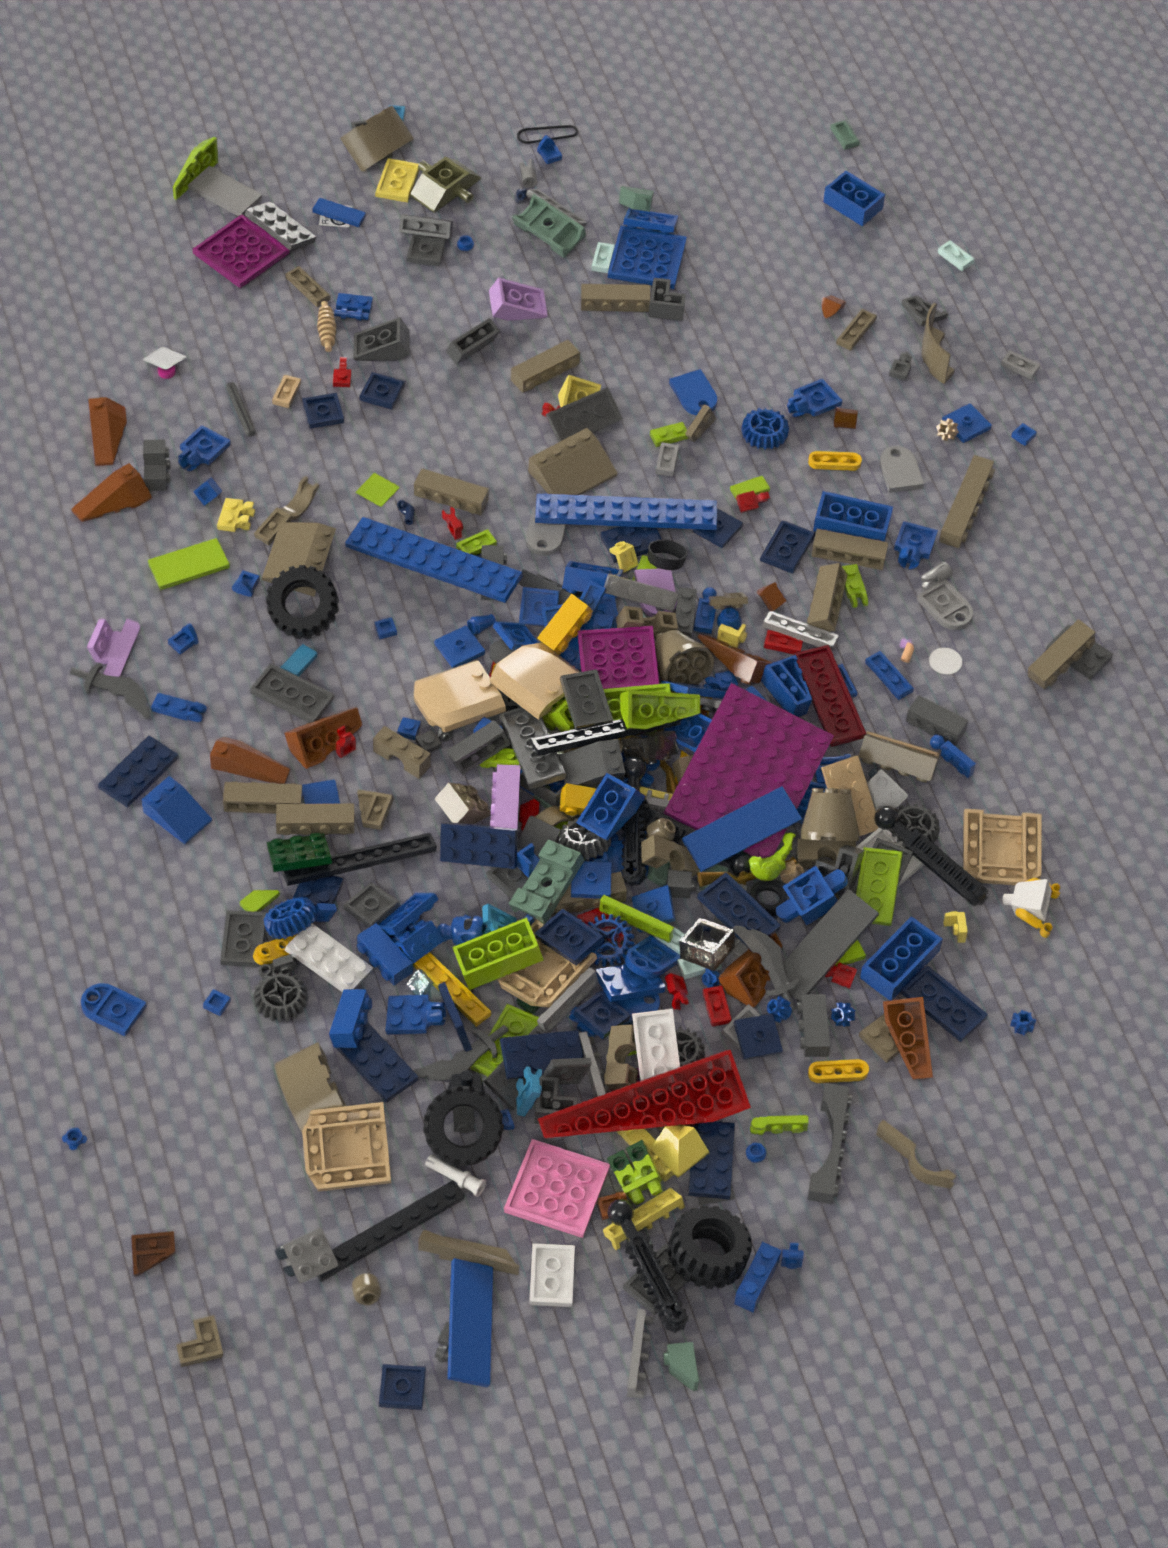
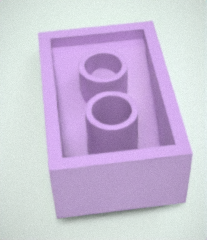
M499 277L489 289L493 317L510 321L539 319L548 316L543 289Z

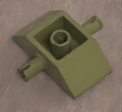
M446 156L433 166L423 160L418 165V169L423 171V173L419 177L410 196L435 213L456 197H460L466 203L471 202L474 195L467 191V189L481 180V177L459 161Z

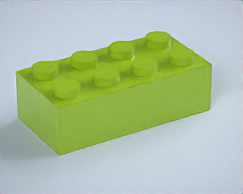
M527 918L452 947L469 990L544 961Z

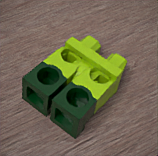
M643 1140L625 1148L627 1153L621 1150L607 1158L623 1191L635 1205L645 1201L642 1191L649 1188L652 1196L663 1192L660 1183L662 1179Z

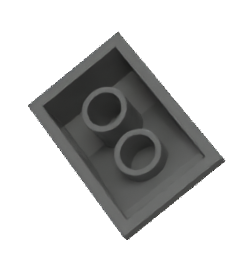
M401 317L354 334L353 358L355 361L397 360L410 355V330Z
M618 739L599 741L559 755L567 777L563 779L565 785L568 783L585 787H598L606 773L622 782L624 780L625 769Z

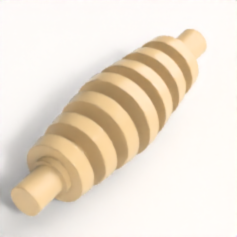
M323 301L318 311L317 329L321 345L325 347L326 352H331L332 346L335 344L336 322L332 308L328 305L327 301Z

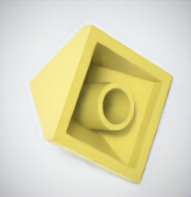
M568 375L558 394L560 407L600 391L601 385Z
M685 1125L665 1126L650 1149L667 1168H670L677 1178L709 1154L696 1129Z

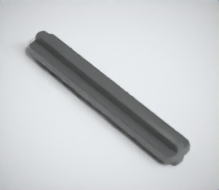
M234 382L227 383V392L248 437L254 436L256 434L254 425Z

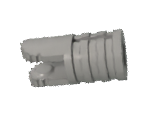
M531 158L528 160L529 166H525L523 162L519 163L522 184L526 188H533L537 184L534 160Z
M942 562L922 575V590L926 591L951 577L953 572L949 564Z

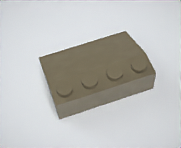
M588 428L529 457L528 472L548 494L581 495L618 475L599 440Z
M280 522L261 580L272 583L274 577L278 578L280 576L279 572L282 570L287 572L289 571L288 567L291 566L299 568V565H305L306 568L313 566L318 571H323L336 528L321 523ZM299 587L294 590L313 597L316 593V590L311 587Z

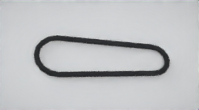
M573 125L523 128L518 131L517 138L522 143L530 144L540 142L542 139L524 141L519 137L522 131L567 127L576 130L571 135L552 137L553 140L574 137L577 135L578 129Z

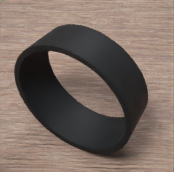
M655 540L649 543L648 561L653 566L664 570H678L683 567L688 554L684 546L669 540ZM654 553H668L679 559H667Z

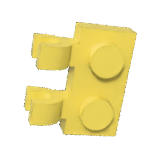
M225 498L217 529L235 532L236 528L250 530L249 516L254 517V502L244 503L240 499Z

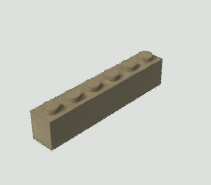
M977 455L973 456L942 527L940 543L960 549L962 542H966L969 534L967 530H971L974 523L972 518L973 516L977 517L979 511L978 504L983 503L985 497L983 492L988 491L989 479L994 477L996 470L993 469L994 461Z

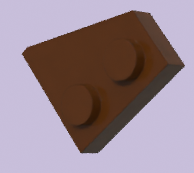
M174 1231L131 1235L134 1277H138L176 1254Z

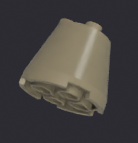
M670 630L656 635L657 669L662 681L698 685L705 678L710 677L714 668V657L706 646L679 630Z
M812 788L801 828V839L858 841L859 829L851 789H839L838 792L837 788H826L825 792H823V788Z

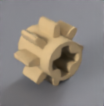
M949 418L946 421L940 420L941 423L936 426L937 436L942 437V440L948 441L949 438L954 440V436L959 433L957 429L958 424Z
M794 861L787 862L786 869L781 871L780 877L787 884L803 874L804 869L799 863L795 864Z

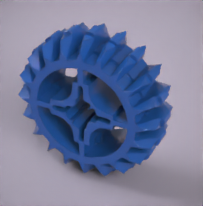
M765 407L764 410L758 408L757 411L752 410L751 413H747L746 418L742 422L741 431L746 443H750L751 447L757 446V449L761 447L764 450L767 448L772 450L774 447L779 448L780 444L783 445L785 440H787L789 425L788 420L785 419L784 415H780L779 411L774 412L773 408L767 410Z
M308 897L288 899L279 905H275L273 909L266 913L263 919L265 929L272 938L286 939L289 936L293 937V935L305 931L307 927L311 926V923L315 922L317 917L316 908Z
M602 914V920L600 921L597 917H594L596 923L593 924L589 921L588 925L603 935V937L611 938L613 943L612 945L604 941L592 951L597 956L595 965L598 966L601 961L604 968L607 966V962H610V966H614V961L621 965L620 958L622 957L625 960V953L628 952L629 947L635 946V943L630 941L635 938L634 934L630 933L632 931L631 926L626 927L627 921L621 922L620 916L614 920L613 914L609 915V919H606L605 914ZM607 926L615 927V929L608 932L603 931L601 928ZM620 932L624 935V942L621 948L616 943ZM606 950H612L616 952L612 955L600 954L601 952L604 953Z

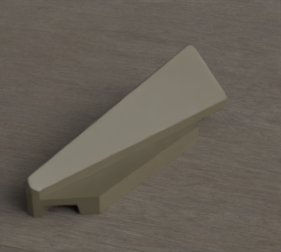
M423 1230L419 1237L418 1250L439 1254V1259L452 1261L456 1258L491 1266L496 1271L519 1275L520 1266L514 1262L506 1249L446 1236L443 1237L427 1230Z

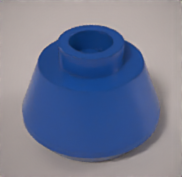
M729 607L723 609L717 616V625L720 627L723 624L737 630L742 624V619L736 609Z

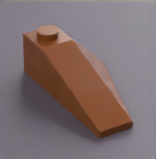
M107 397L89 398L95 466L114 465L119 449L118 446L123 437V430L127 424L126 409Z
M128 463L108 476L71 508V511L81 522L103 517L105 513L112 511L118 513L121 512L120 509L131 507V509L136 508L151 500L152 496L140 473Z
M698 634L697 638L735 676L741 678L740 681L748 685H751V683L759 684L765 666L772 663L757 655L745 653V650L732 646L729 648L728 643L711 636Z
M354 707L285 732L284 735L290 752L307 769L322 763L332 751L336 750V742L340 739L337 729L345 726L346 732H350L353 735L363 724L358 708Z
M221 737L215 741L210 753L211 769L277 784H285L290 773V768L240 740Z
M774 933L770 938L782 948L781 941L777 934ZM749 949L731 963L718 978L727 995L746 1005L749 1004L752 1008L764 997L766 982L770 981L769 971L765 970L762 966L760 954L753 953Z
M923 997L883 1001L886 1025L912 1080L933 1078Z

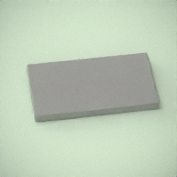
M211 166L207 167L188 184V188L191 191L237 216L245 215L246 209L254 207L262 200V194Z

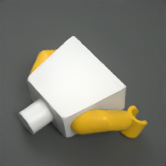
M1034 877L1025 882L1017 883L1014 894H1004L1003 904L1011 905L1015 916L1036 929L1040 928V935L1047 938L1050 935L1048 931H1051L1053 926L1051 923L1043 924L1042 921L1046 919L1050 897L1057 899L1060 895L1059 890L1061 887L1058 883H1054L1051 886L1047 879L1041 880Z

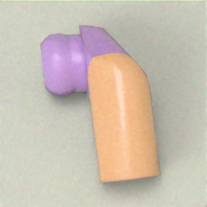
M903 638L900 642V648H904L901 661L909 663L914 652V646L910 639L906 640Z

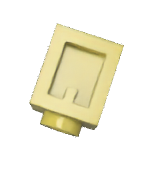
M623 541L616 543L614 547L609 549L610 553L616 555L619 569L624 570L623 573L639 565L634 546Z
M721 624L718 629L717 639L728 643L729 646L738 648L740 643H744L746 640V625L742 624L740 629L736 630Z
M952 911L945 913L944 927L953 926V935H957V942L965 943L967 937L965 912Z

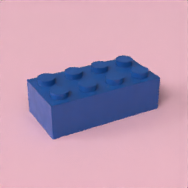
M823 491L815 516L813 532H816L817 529L885 542L891 522L893 506Z
M911 916L862 966L860 979L888 1000H893L901 992V989L940 952L943 939Z

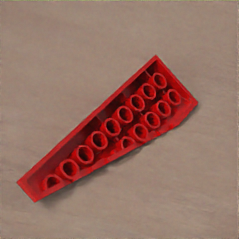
M731 1049L537 1118L543 1137L554 1138L714 1122L750 1109L751 1106Z

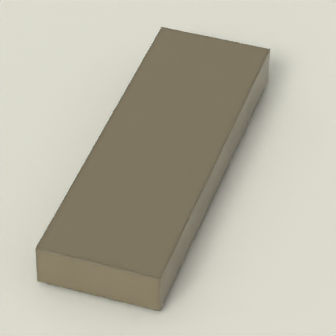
M300 266L285 274L286 279L316 307H319L323 301L331 300L330 294Z
M861 309L838 337L836 344L852 351L876 321L877 315Z

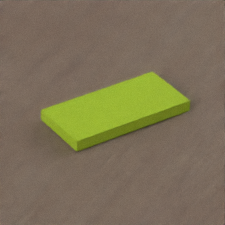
M217 538L148 559V565L160 590L230 568V564Z
M864 847L863 850L865 851L861 862L856 895L879 913V916L872 924L892 926L903 852Z
M506 1004L490 1032L492 1034L503 1025L509 1030L494 1042L497 1049V1057L493 1058L492 1053L488 1050L473 1064L471 1070L488 1077L503 1061L500 1039L528 1035L538 1025L537 1020L539 1017Z

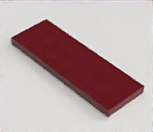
M829 644L794 653L793 656L796 655L798 667L802 670L803 681L807 684L812 704L823 730L834 735L830 747L864 739L867 733Z

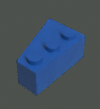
M796 655L766 665L761 682L783 710L797 717L806 715L812 698L806 682L803 681L802 670L798 667Z

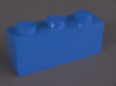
M377 923L357 935L356 946L359 952L365 954L369 958L370 964L374 968L377 967L381 971L382 977L386 981H390L393 986L413 974V962Z
M343 989L329 1032L334 1048H357L359 1040L362 1039L363 1027L367 1024V1015L369 1010L372 1009V999L369 998L366 989Z
M762 1241L736 1292L734 1305L754 1313L780 1262L782 1250Z

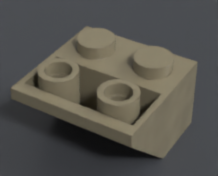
M448 782L435 798L452 823L473 825L491 815L488 804L479 797L478 791L471 785L467 786Z

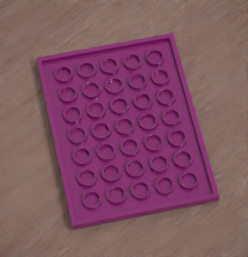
M731 683L673 793L664 814L698 830L783 786L797 809L834 735ZM786 829L743 852L761 858L771 857L774 855Z

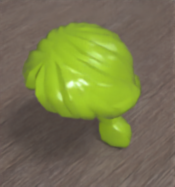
M792 832L785 833L782 839L784 846L771 857L761 858L752 856L749 859L752 874L757 879L772 881L777 878L781 871L786 869L785 859L792 850V842L796 835Z

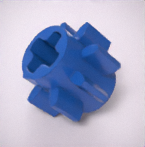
M778 996L777 1000L772 999L768 1003L767 1012L773 1014L774 1021L781 1023L782 1019L787 1020L792 1013V1008L789 1006L791 1002Z
M836 1003L837 1008L831 1009V1020L836 1022V1026H850V1021L856 1020V1010L850 1007L851 1003Z
M1021 1010L1018 1014L1013 1013V1020H1011L1010 1026L1014 1027L1015 1034L1018 1033L1025 1036L1028 1031L1033 1032L1036 1019H1032L1031 1012Z

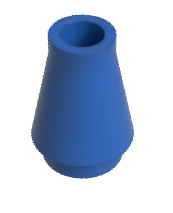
M493 614L474 616L467 621V627L472 634H479L494 625L496 619Z

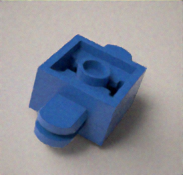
M814 866L782 886L790 899L776 907L777 916L784 923H788L798 916L802 917L806 925L812 923L826 914L838 900L834 894L848 885L847 877L839 869L823 877L817 866Z

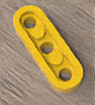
M814 451L809 454L808 464L813 469L855 471L861 467L862 463L861 456L853 452Z
M297 934L286 939H275L258 945L253 953L254 961L259 965L272 964L274 959L290 955L285 951V948Z
M861 1059L817 1061L809 1066L808 1077L814 1083L862 1081L868 1076L869 1066Z

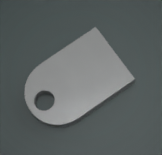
M891 446L881 453L879 464L889 493L924 488V482L916 458L909 449L902 446ZM896 453V454H898L899 456H898V457H895V456H892L891 454Z
M533 507L526 533V545L534 554L541 556L552 555L561 548L567 524L535 523L536 507ZM544 544V545H546L547 547H545V548H540V547H538V545Z
M946 579L917 595L916 600L943 627L950 630H960L966 628L971 623L973 616L971 605ZM961 617L964 621H958L956 618Z

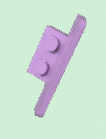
M106 619L98 620L87 649L95 662L107 664L104 675L121 676L140 631V624L138 622L126 619L122 631L119 632L113 631Z

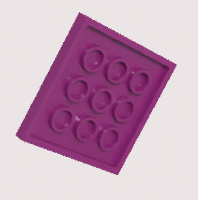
M242 214L192 249L195 256L240 289L290 253L288 248Z
M653 626L578 631L581 672L597 669L603 689L659 684Z

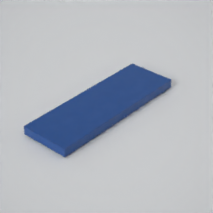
M783 786L683 837L682 841L699 870L704 872L800 822L802 818Z
M456 1258L451 1261L447 1379L487 1388L490 1386L493 1267Z

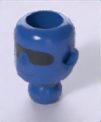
M465 914L464 916L455 917L451 925L439 924L437 930L444 939L443 942L452 940L453 944L457 946L482 936L486 930V925L483 924L482 917Z

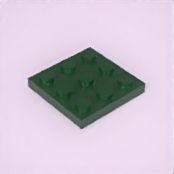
M312 833L309 836L303 837L297 835L283 840L276 838L266 842L273 872L332 864L330 850L324 833Z

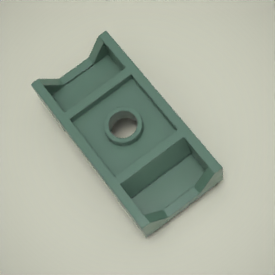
M536 194L532 195L529 206L521 215L514 214L512 216L513 222L517 227L526 233L529 231L551 246V250L563 258L586 236L585 228ZM546 222H553L551 226L544 225Z
M547 840L539 853L540 860L523 888H518L509 902L512 911H523L534 916L543 924L547 923L585 861L580 852L551 840ZM546 881H552V884L550 886L543 887V884Z

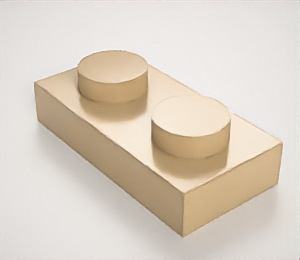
M284 374L274 394L272 404L289 408L301 385V379Z

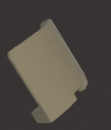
M389 106L379 114L366 120L367 124L365 126L361 124L340 138L361 171H365L414 139L393 106Z
M934 302L927 314L921 355L923 362L929 368V372L938 381L945 384L953 376L955 369L949 366L950 353L940 346L945 333L933 327L937 306Z
M319 1042L275 1063V1070L281 1089L301 1132L308 1121L311 1110L346 1106L336 1083H331L330 1074L332 1073L328 1059Z

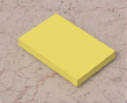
M387 158L375 197L408 203L419 172V164Z

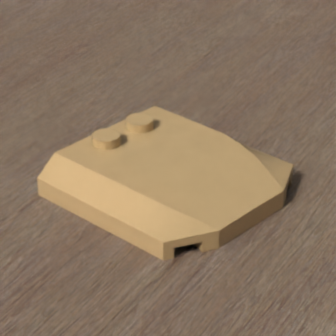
M540 642L521 646L499 661L492 673L490 683L539 720L551 711L552 705L565 697L560 677L562 675L579 673L580 671Z
M479 660L415 681L414 702L428 724L433 727L436 725L441 727L443 732L480 721L483 717L488 718L506 712L502 695L490 683V677Z
M964 809L963 869L977 881L987 884L1016 885L1019 882H1025L1034 877L1040 879L1042 814L1022 813L1021 816L985 814L984 810Z
M535 920L531 925L533 934L544 924ZM536 939L544 961L501 977L497 981L502 989L530 1006L551 1007L553 1002L559 999L566 989L596 961L597 956L595 953L591 952L575 966Z
M383 1102L310 1111L308 1121L302 1130L305 1170L318 1192L391 1183Z

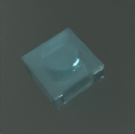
M417 969L406 984L415 995H425L434 983L422 969Z

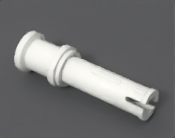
M433 1154L427 1158L430 1162L426 1161V1167L457 1182L461 1189L466 1188L472 1191L476 1197H479L483 1192L486 1180H480L472 1176L470 1171L463 1172L435 1157Z

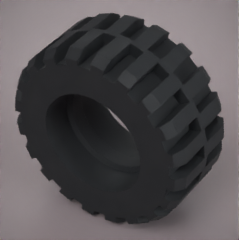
M299 565V568L291 566L288 567L289 571L287 572L282 570L279 572L280 576L278 578L274 577L272 586H269L267 589L266 608L271 620L285 635L289 637L292 635L295 639H301V637L311 639L312 635H316V637L322 635L321 631L324 629L327 631L330 628L329 624L331 622L334 623L336 620L335 614L339 611V597L332 581L323 571H318L313 566L306 568L305 565ZM299 587H311L317 591L320 598L316 611L304 618L291 616L285 606L288 595Z
M458 1086L443 1091L429 1104L424 1115L423 1133L425 1134L427 1145L441 1160L453 1165H474L486 1160L497 1149L496 1147L502 1139V1131H504L503 1116L498 1108V1104L489 1094L474 1087ZM459 1106H468L476 1110L483 1123L480 1137L474 1143L466 1146L452 1143L444 1132V1120L447 1114Z
M708 1205L701 1206L700 1209L698 1207L691 1208L681 1215L675 1223L668 1242L667 1251L671 1265L676 1266L675 1271L679 1275L682 1274L684 1280L687 1282L691 1281L698 1287L702 1285L706 1286V1289H713L716 1286L718 1289L725 1287V1285H731L736 1279L740 1278L752 1251V1238L750 1233L747 1232L748 1228L744 1223L741 1224V1219L738 1216L731 1215V1211L727 1209L724 1211L719 1209L720 1207L718 1206L709 1208ZM700 1238L710 1239L718 1243L726 1254L720 1256L707 1254L697 1247L694 1240Z

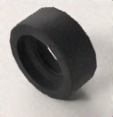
M759 880L751 888L750 896L772 917L777 916L776 907L787 901V893L782 887L783 884L777 880ZM763 891H772L780 897V901L774 905H765L757 899V894Z

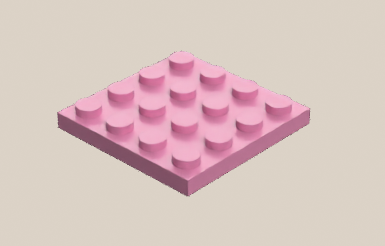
M532 1139L505 1204L504 1213L583 1238L610 1170V1164Z

